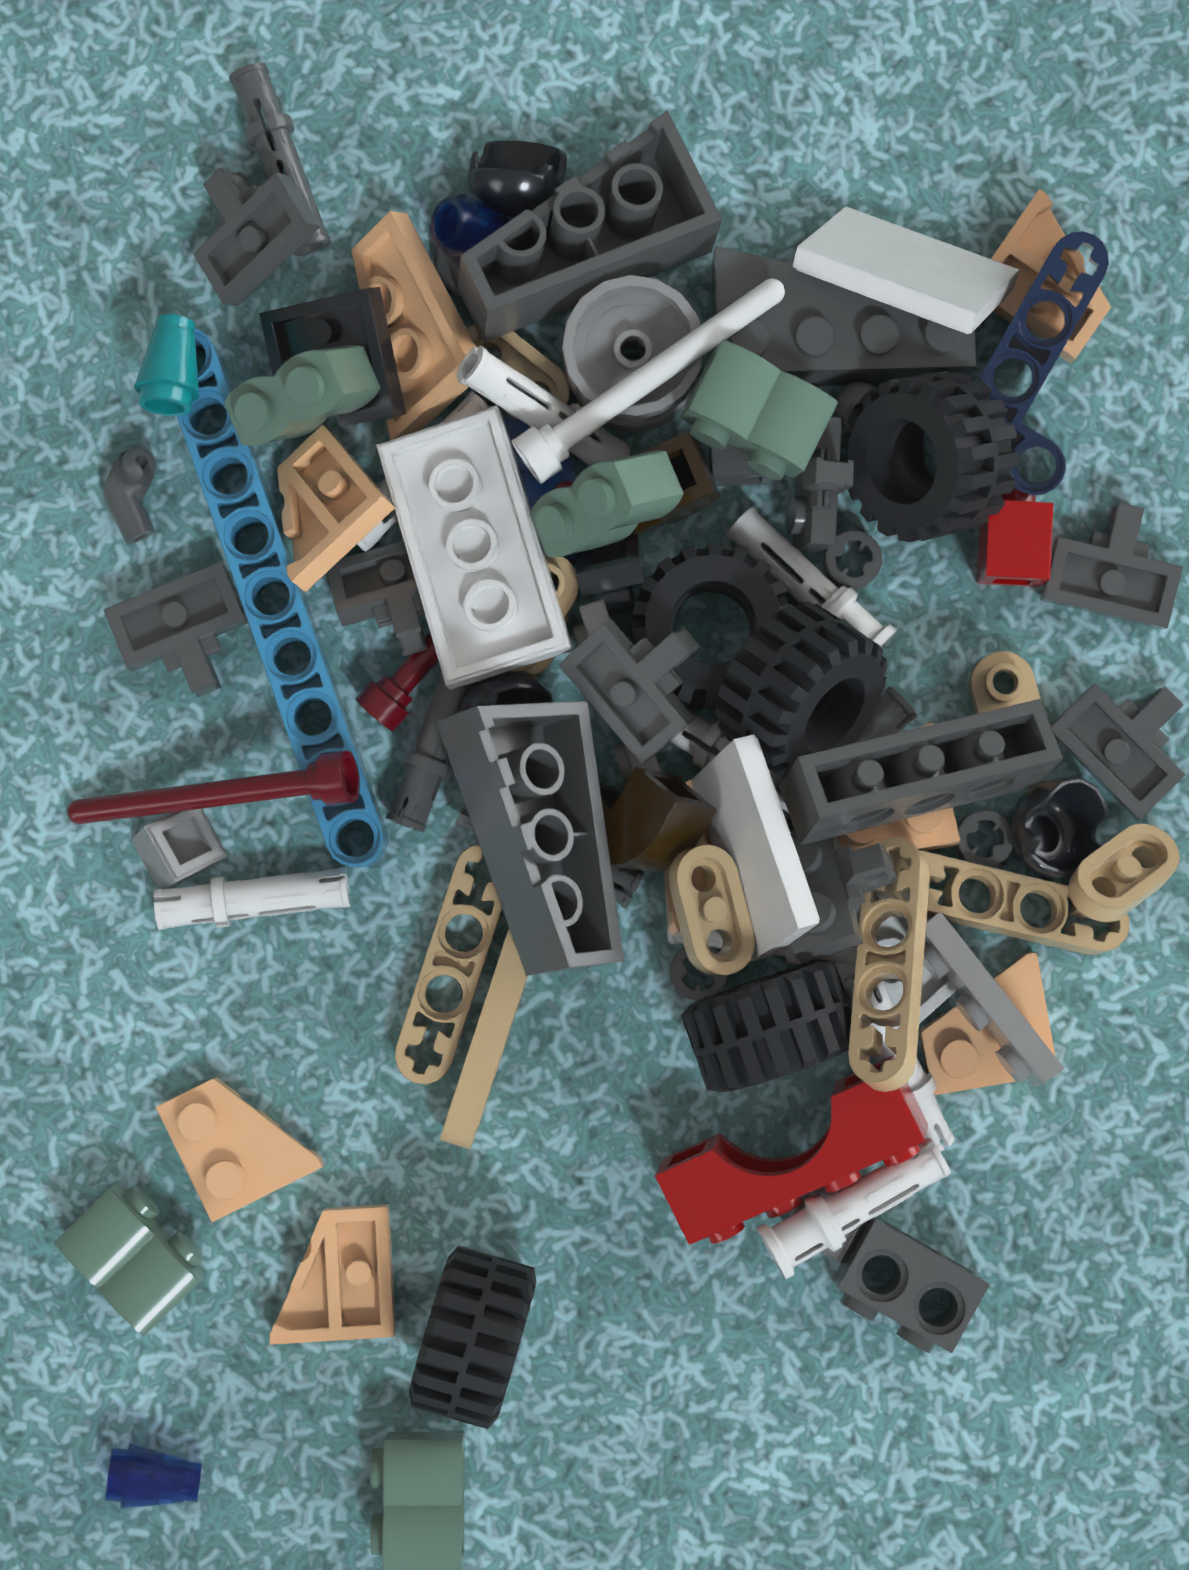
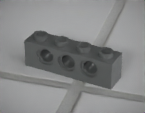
M1041 699L799 756L779 786L799 844L804 845L1036 787L1063 759Z

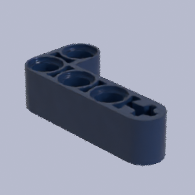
M1084 231L1072 232L1062 237L1053 247L977 381L984 382L992 389L989 398L991 401L1001 399L1008 411L1003 418L1006 425L1014 424L1017 438L1011 439L1012 451L1019 452V458L1024 451L1031 447L1045 448L1055 458L1054 471L1043 482L1032 483L1026 481L1020 475L1018 466L1010 469V475L1016 479L1014 488L1031 495H1042L1054 490L1063 480L1066 471V461L1059 445L1021 422L1102 282L1109 265L1108 251L1104 243L1095 235ZM1081 245H1084L1092 250L1089 262L1096 266V269L1092 276L1087 273H1081L1076 278L1069 292L1079 293L1082 295V298L1078 305L1074 307L1062 294L1043 290L1041 286L1047 277H1050L1058 285L1068 266L1065 261L1060 259L1062 252L1067 250L1075 253ZM1040 302L1056 304L1064 315L1063 328L1052 339L1042 340L1036 338L1027 327L1026 317L1028 311ZM1016 358L1029 366L1032 381L1030 387L1019 396L1010 397L1002 394L994 384V373L1001 362Z

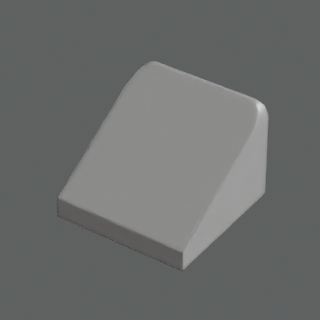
M202 809L174 812L143 827L132 838L134 847L158 889L174 888L228 857Z

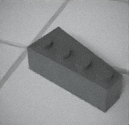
M668 110L651 121L649 128L629 143L624 140L607 152L602 162L579 178L573 176L557 187L554 195L532 211L526 209L461 255L457 289L483 343L575 307L582 296L603 281L628 275L649 278L712 252L722 218Z
M717 246L714 248L711 265L713 316L767 279H777L783 284L785 295L778 304L726 339V341L739 345L762 357L783 372L796 376L814 386H840L857 380L875 385L889 380L948 371L949 374L962 372L970 375L976 367L975 330L971 334H966L797 271L791 262Z
M588 701L476 706L437 720L439 732L526 976L623 962L624 956Z

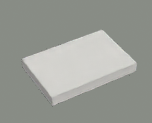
M844 207L798 245L793 267L797 271L966 334H971L1014 290L1019 269L849 207Z
M754 734L733 739L691 780L694 791L717 809L707 826L712 845L725 850L733 858L737 866L755 936L752 962L773 956L819 924L820 920L758 738Z

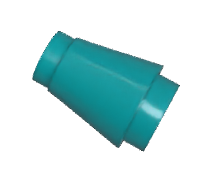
M163 314L156 318L155 328L153 329L134 385L135 391L140 394L139 406L146 411L164 416H184L191 412L192 402L199 398L194 335L195 323L187 317L176 314Z

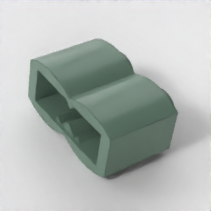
M722 340L714 348L680 418L692 425L689 432L700 442L719 450H724L727 444L734 446L750 456L747 464L753 470L768 478L782 480L784 475L794 478L804 472L838 401L814 385L779 370L755 353L729 341Z
M349 345L311 350L297 354L286 361L276 374L254 377L239 384L230 392L224 404L241 444L252 446L307 435L322 425L328 416L353 412L368 404L380 390V385L364 347Z
M657 450L598 462L587 467L579 474L573 485L551 490L540 497L529 515L546 556L561 557L622 541L634 531L638 523L658 519L671 512L680 502L684 493L666 451Z
M117 1182L78 1218L54 1244L76 1270L100 1290L111 1306L136 1331L144 1336L204 1278L206 1273L199 1265L204 1260V1256L198 1247L183 1233L177 1231L171 1236L160 1226L155 1219L160 1211L143 1190L135 1185H132L127 1190Z
M387 1432L384 1439V1448H373L371 1486L372 1488L383 1489V1514H372L370 1533L371 1555H382L383 1570H462L464 1564L465 1432Z

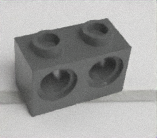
M878 1217L867 1221L845 1263L840 1264L832 1278L836 1287L844 1292L840 1299L843 1305L871 1321H874L878 1312L901 1324L896 1332L898 1336L927 1353L931 1352L935 1344L953 1353L990 1285L979 1274ZM879 1255L892 1258L895 1271L892 1279L887 1284L880 1287H871L863 1283L862 1270L869 1259ZM933 1288L948 1290L951 1300L945 1314L935 1319H928L920 1315L919 1302L924 1293Z

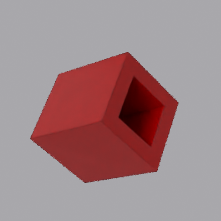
M1012 490V493L1001 495L1005 505L999 513L988 516L989 522L979 526L977 584L1040 587L1050 580L1054 503L1036 502V495Z

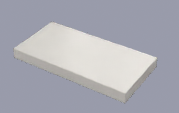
M496 405L377 444L376 446L446 686L451 690L573 651L542 544L529 515L531 507L500 407Z

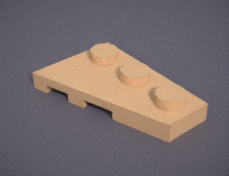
M389 211L351 251L359 290L380 287L406 410V414L394 416L386 420L390 440L422 430L469 387L458 382L457 372L464 357L476 346L408 214Z

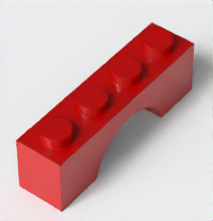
M892 1055L872 1065L879 1072H882L884 1062L895 1060V1056ZM852 1073L835 1081L831 1094V1123L824 1135L803 1152L783 1158L760 1157L740 1149L724 1135L718 1133L663 1158L655 1178L688 1244L691 1245L707 1237L711 1244H716L741 1232L745 1228L743 1221L766 1212L768 1218H776L794 1210L802 1204V1195L823 1186L827 1193H832L853 1184L862 1176L859 1170L883 1160L886 1167H891L909 1160L920 1152L919 1144L926 1141L928 1123L908 1082L897 1090L883 1092L872 1089L855 1073Z

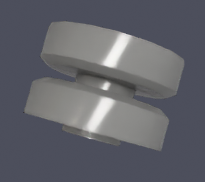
M634 275L603 281L582 296L566 321L562 346L564 374L568 381L570 395L576 404L584 407L699 327V317L685 297L658 279ZM624 349H638L640 359L637 361L625 359ZM702 357L605 423L603 427L609 430L634 434L661 428L683 412L698 382Z

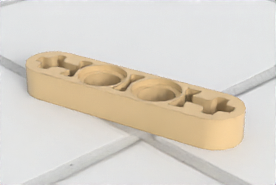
M899 837L883 839L877 844L880 843L883 849L891 856L894 868L899 858H902L910 867L909 870L900 871L897 876L896 891L906 902L894 899L895 887L893 883L864 893L866 902L861 904L859 919L863 944L857 945L848 1051L849 1064L854 1073L872 1089L883 1092L897 1090L905 1085L913 1075L916 1065L930 880L929 864L913 843ZM895 916L907 919V934L900 943L890 947L880 946L877 943L876 935L882 922ZM887 979L900 980L903 984V994L898 1004L891 1009H875L871 999L875 987ZM872 1023L886 1027L885 1044L896 1055L895 1060L884 1062L882 1072H879L869 1062L870 1057L881 1054L883 1035L874 1026H870Z
M480 844L465 850L455 865L396 1045L395 1060L397 1067L405 1078L414 1083L429 1084L436 1082L451 1067L503 910L493 882H488L485 886L481 899L482 901H494L491 915H487L484 911L472 905L454 904L458 890H461L467 896H471L475 878L467 874L466 869L470 861L480 863L483 859ZM461 914L475 917L480 922L483 930L480 944L468 952L454 949L449 944L446 936L449 922ZM449 975L457 979L461 984L463 998L455 1010L439 1012L429 1004L426 996L427 987L436 976ZM418 1012H421L425 1017L434 1022L455 1024L452 1036H448L442 1030L438 1031L434 1043V1051L443 1055L440 1065L430 1064L425 1072L415 1070L416 1059L407 1055L409 1044H421L428 1028L426 1025H415Z
M920 851L929 864V882L937 884L945 879V872L951 875L943 891L929 888L927 917L933 918L941 912L948 922L1086 955H1099L1115 949L1127 937L1129 932L1128 914L1116 921L1103 922L1110 925V932L1098 936L1096 940L1093 939V928L1078 923L1066 926L1065 934H1062L1061 929L1068 915L1078 918L1087 917L1073 904L1067 885ZM902 858L897 859V864L894 868L896 876H898L900 871L910 869ZM966 879H977L988 887L990 904L984 913L970 912L962 905L959 899V889ZM897 882L893 883L895 887L894 899L906 902L896 891ZM943 892V905H939L938 900ZM1028 893H1037L1043 896L1051 907V918L1044 928H1035L1029 925L1021 915L1020 904ZM1068 901L1072 903V905H1071V907H1070L1069 910H1068Z
M508 929L440 1137L441 1141L468 1150L472 1148L528 978L510 929Z

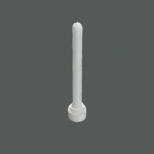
M777 279L765 280L554 428L546 424L537 430L532 426L513 439L511 442L535 479L542 484L563 469L560 463L569 457L567 451L569 448L715 348L722 340L728 339L778 304L785 295L783 284Z

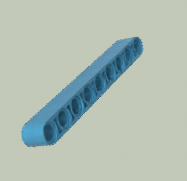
M195 328L196 349L206 352L205 364L198 371L199 398L192 402L189 414L177 416L299 769H307L310 762L317 761L319 755L324 753L350 751L356 760L360 776V791L355 802L326 805L322 800L315 801L309 795L326 846L332 857L343 865L356 868L370 867L378 862L387 850L389 842L387 829L304 591L287 576L286 565L293 563L253 445L241 444L225 407L224 401L233 388L223 359L209 337ZM210 408L226 410V423L220 431L211 435L198 432L197 423L203 412ZM234 466L247 469L248 479L241 491L230 495L222 494L218 491V479L224 470ZM253 525L264 526L268 529V542L262 551L251 555L240 553L238 540L244 529ZM273 584L287 586L290 598L285 609L274 615L263 614L259 609L258 603L262 591ZM293 643L306 644L311 654L308 667L297 675L283 674L280 669L279 658L284 648ZM322 702L328 704L332 714L330 726L320 735H306L300 727L301 712L311 703ZM355 821L366 822L374 833L372 848L368 853L360 857H351L347 854L341 842L344 829Z

